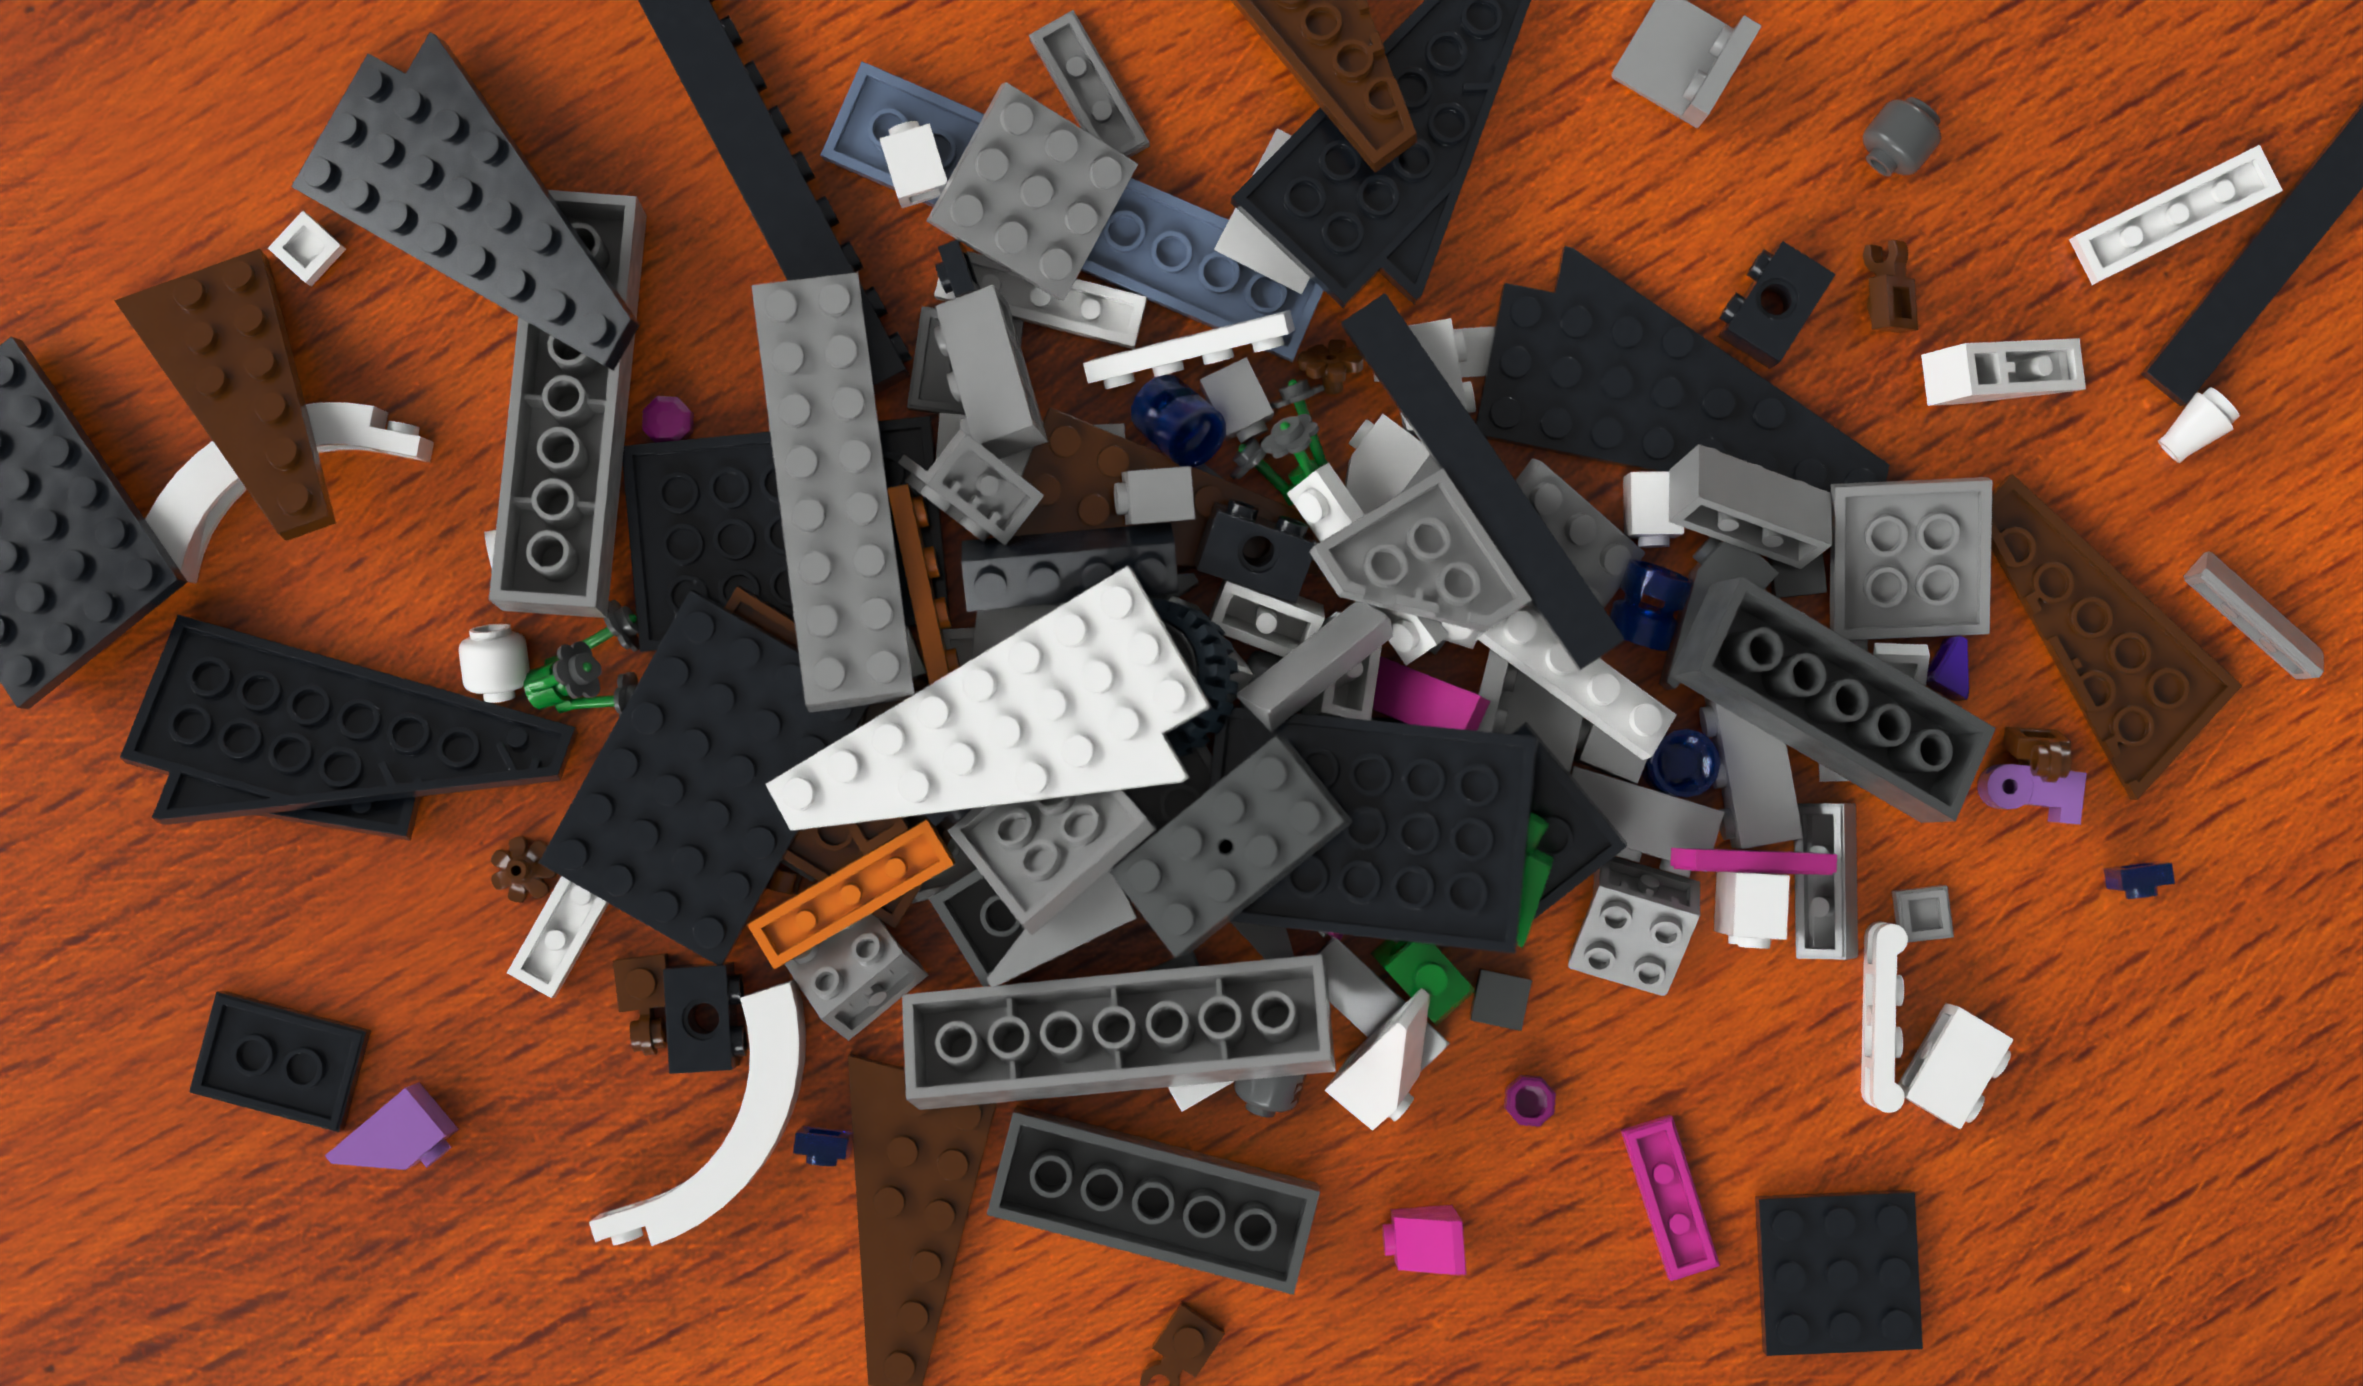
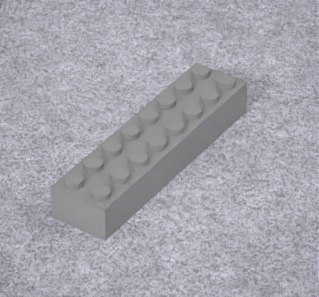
M548 190L637 319L647 215L637 196ZM518 317L489 600L502 611L607 618L635 335L613 371Z
M858 273L752 285L806 707L809 713L906 700L914 695V686Z
M1322 954L997 985L993 988L987 986L902 995L906 1100L919 1110L1336 1072L1327 967Z

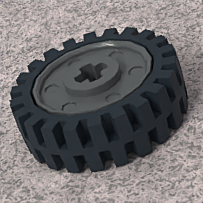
M1153 599V602L1151 601L1152 605L1211 705L1209 709L1165 734L1177 756L1183 757L1193 753L1192 746L1202 748L1209 743L1210 740L1206 735L1208 732L1218 734L1224 726L1218 717L1220 714L1230 715L1234 704L1227 702L1226 698L1228 694H1237L1238 682L1231 680L1230 674L1239 673L1236 660L1228 657L1229 654L1235 652L1231 641L1222 637L1225 632L1218 624L1212 622L1210 617L1177 602Z

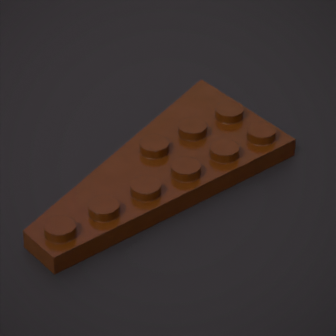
M1231 0L1374 172L1380 170L1417 143L1415 128L1397 80L1393 76L1385 54L1384 45L1369 12L1367 0Z
M261 249L114 300L277 533L288 541L336 524L269 260Z
M1050 407L1043 420L1048 442L1032 447L1021 475L1023 479L1044 496L1013 536L1171 522L1175 541L1176 565L1195 566L1194 557L1214 501L1224 505H1228L1230 499L1246 502L1259 509L1257 516L1277 522L1280 515L1299 520L1305 524L1307 522L1298 510L1191 466L1194 520L1126 525L1125 514L1117 515L1114 501V484L1122 483V472L1188 467L1190 465ZM1308 527L1307 533L1313 535L1317 544L1320 543L1312 529ZM1254 536L1244 544L1243 553L1250 558H1260L1270 549L1271 541L1263 536ZM1313 558L1307 574L1318 573L1319 566Z
M2013 474L2009 475L1992 492L1991 549L2131 800H2138L2242 685Z
M849 1054L848 1067L868 1385L923 1386L997 1103L919 1110L906 1100L905 1068Z

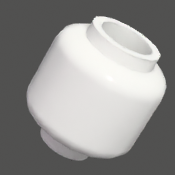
M489 624L470 629V636L459 644L460 666L465 689L476 694H483L485 702L494 703L514 699L515 690L524 686V680L530 671L525 637L512 631L509 624Z

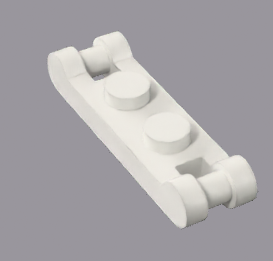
M1878 921L1870 924L1865 930L1861 1094L1864 1101L1870 1106L1882 1112L1892 1113L1901 1108L1905 1099L1901 1086L1895 1083V1058H1901L1903 1052L1902 1030L1900 1027H1896V1006H1901L1904 1000L1902 975H1897V954L1906 948L1908 937L1901 926Z

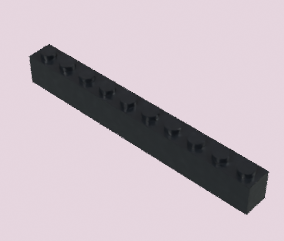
M638 0L786 279L791 281L849 274L864 269L850 241L840 245L832 227L840 222L826 196L816 200L808 182L816 177L802 151L800 150L792 155L784 137L792 132L778 106L776 105L768 110L759 92L768 87L754 61L752 60L744 64L736 47L744 42L730 16L728 15L722 19L718 17L712 5V2L715 0ZM859 281L874 394L876 395L910 377L904 363L911 360L912 357L898 331L889 336L880 318L888 314L874 286L864 290Z

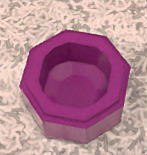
M657 396L643 409L642 430L654 443L687 440L693 434L694 413L678 397Z
M1520 1075L1505 1088L1504 1108L1519 1125L1541 1126L1555 1112L1556 1093L1542 1077Z

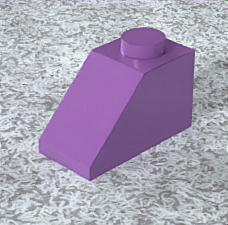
M418 1082L404 1088L327 1153L325 1157L331 1164L406 1170L422 1162L427 1168L452 1148L446 1140L459 1129L421 1083Z

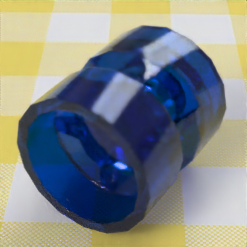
M1162 375L1155 377L1146 383L1135 396L1131 407V420L1135 428L1148 440L1157 445L1165 455L1180 467L1191 466L1193 468L1202 465L1220 449L1226 436V422L1223 415L1177 376Z
M1630 559L1620 584V588L1625 593V596L1614 601L1609 617L1625 640L1647 648L1667 651L1678 626V622L1673 616L1674 611L1684 609L1694 581L1660 565L1638 559ZM1643 594L1660 599L1659 606L1642 602Z
M1690 729L1667 731L1653 756L1647 759L1642 776L1649 787L1661 793L1674 797L1700 795L1709 789L1718 777L1720 768L1719 753L1712 740L1699 731Z

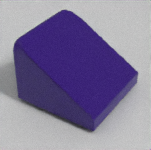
M1962 636L1943 640L1928 666L1926 680L1927 686L1954 701L1967 700L1969 696L1968 639Z

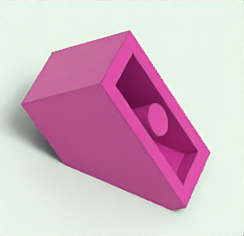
M1453 1205L1390 1209L1392 1224H1382L1385 1256L1394 1255V1261L1398 1270L1448 1275L1466 1274L1462 1220Z

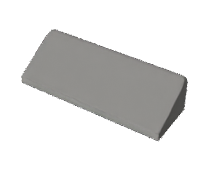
M2205 552L2183 576L2187 584L2296 680L2319 678L2323 674V651L2212 552Z
M1355 601L1238 692L1237 698L1272 732L1393 637L1391 619L1383 612L1363 602Z
M1798 803L1803 838L1794 840V852L1837 854V873H1833V875L1795 874L1796 958L1834 960L1857 958L1855 803Z
M1331 937L1316 953V955H1323L1327 967L1330 1003L1367 1037H1370L1406 1003L1338 939ZM1426 1022L1420 1072L1450 1044L1428 1022Z

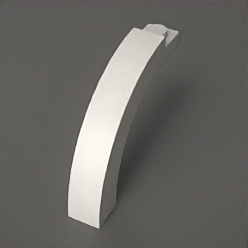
M347 402L306 404L318 453L337 450H364L426 462L431 461L434 442L418 436L420 427L388 421L386 430L388 412L375 406ZM213 441L197 452L174 475L158 496L145 519L186 580L192 583H197L203 556L215 529L233 503L247 490Z
M795 979L740 998L748 1027L750 1045L749 1074L741 1109L721 1147L703 1168L682 1184L649 1199L601 1213L592 1219L589 1224L595 1242L610 1237L613 1245L629 1242L643 1236L641 1227H646L651 1246L677 1237L701 1224L723 1208L755 1177L767 1162L782 1138L793 1114L802 1083L805 1064L806 1027L804 1008L799 985Z

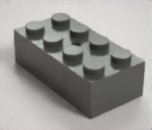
M1275 736L1109 872L1174 957L1190 954L1353 821L1289 740L1284 737ZM1224 839H1229L1233 843V851L1228 855L1223 854L1220 850V843Z

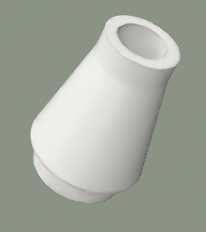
M2210 387L2203 394L2196 392L2168 432L2158 440V443L2171 458L2181 463L2187 456L2234 429L2232 423L2240 415L2236 408L2220 392Z

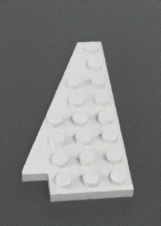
M1127 566L765 785L790 830H804L1179 783L1188 780L1190 777L1165 734L1209 709L1211 705L1132 568Z

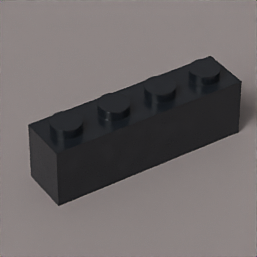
M1171 522L1013 536L1006 546L996 538L986 539L985 542L980 539L962 541L961 564L967 612L1067 603L1127 566L1132 568L1147 595L1179 593L1175 541Z

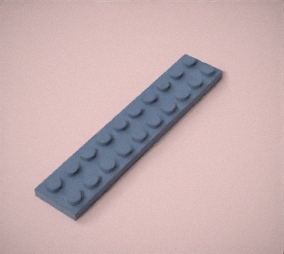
M861 61L820 156L825 161L895 190L879 138L889 136L888 130L901 123L918 121L919 126L930 123L948 181L984 114ZM1131 178L1081 271L1130 293L1146 296L1147 300L1213 329L1290 310L1295 331L1282 335L1284 345L1264 351L1293 363L1324 290L1310 278L1303 293L1300 294L1215 251L1214 248L1229 221L1228 219ZM938 198L922 203L934 207Z

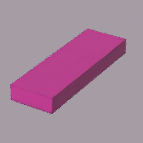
M1380 656L1372 710L1405 724L1478 730L1490 701L1477 694Z
M1671 848L1670 866H1674V869L1693 871L1833 875V873H1837V854Z
M1669 1114L1622 1129V1137L1667 1278L1670 1281H1674L1720 1266L1673 1117Z

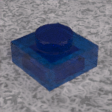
M2153 861L2103 868L2106 889L2125 891L2126 899L2158 895L2157 886L2175 884L2173 866L2169 862Z
M802 1126L795 1134L793 1153L806 1155V1163L836 1166L837 1159L845 1160L851 1154L853 1132Z

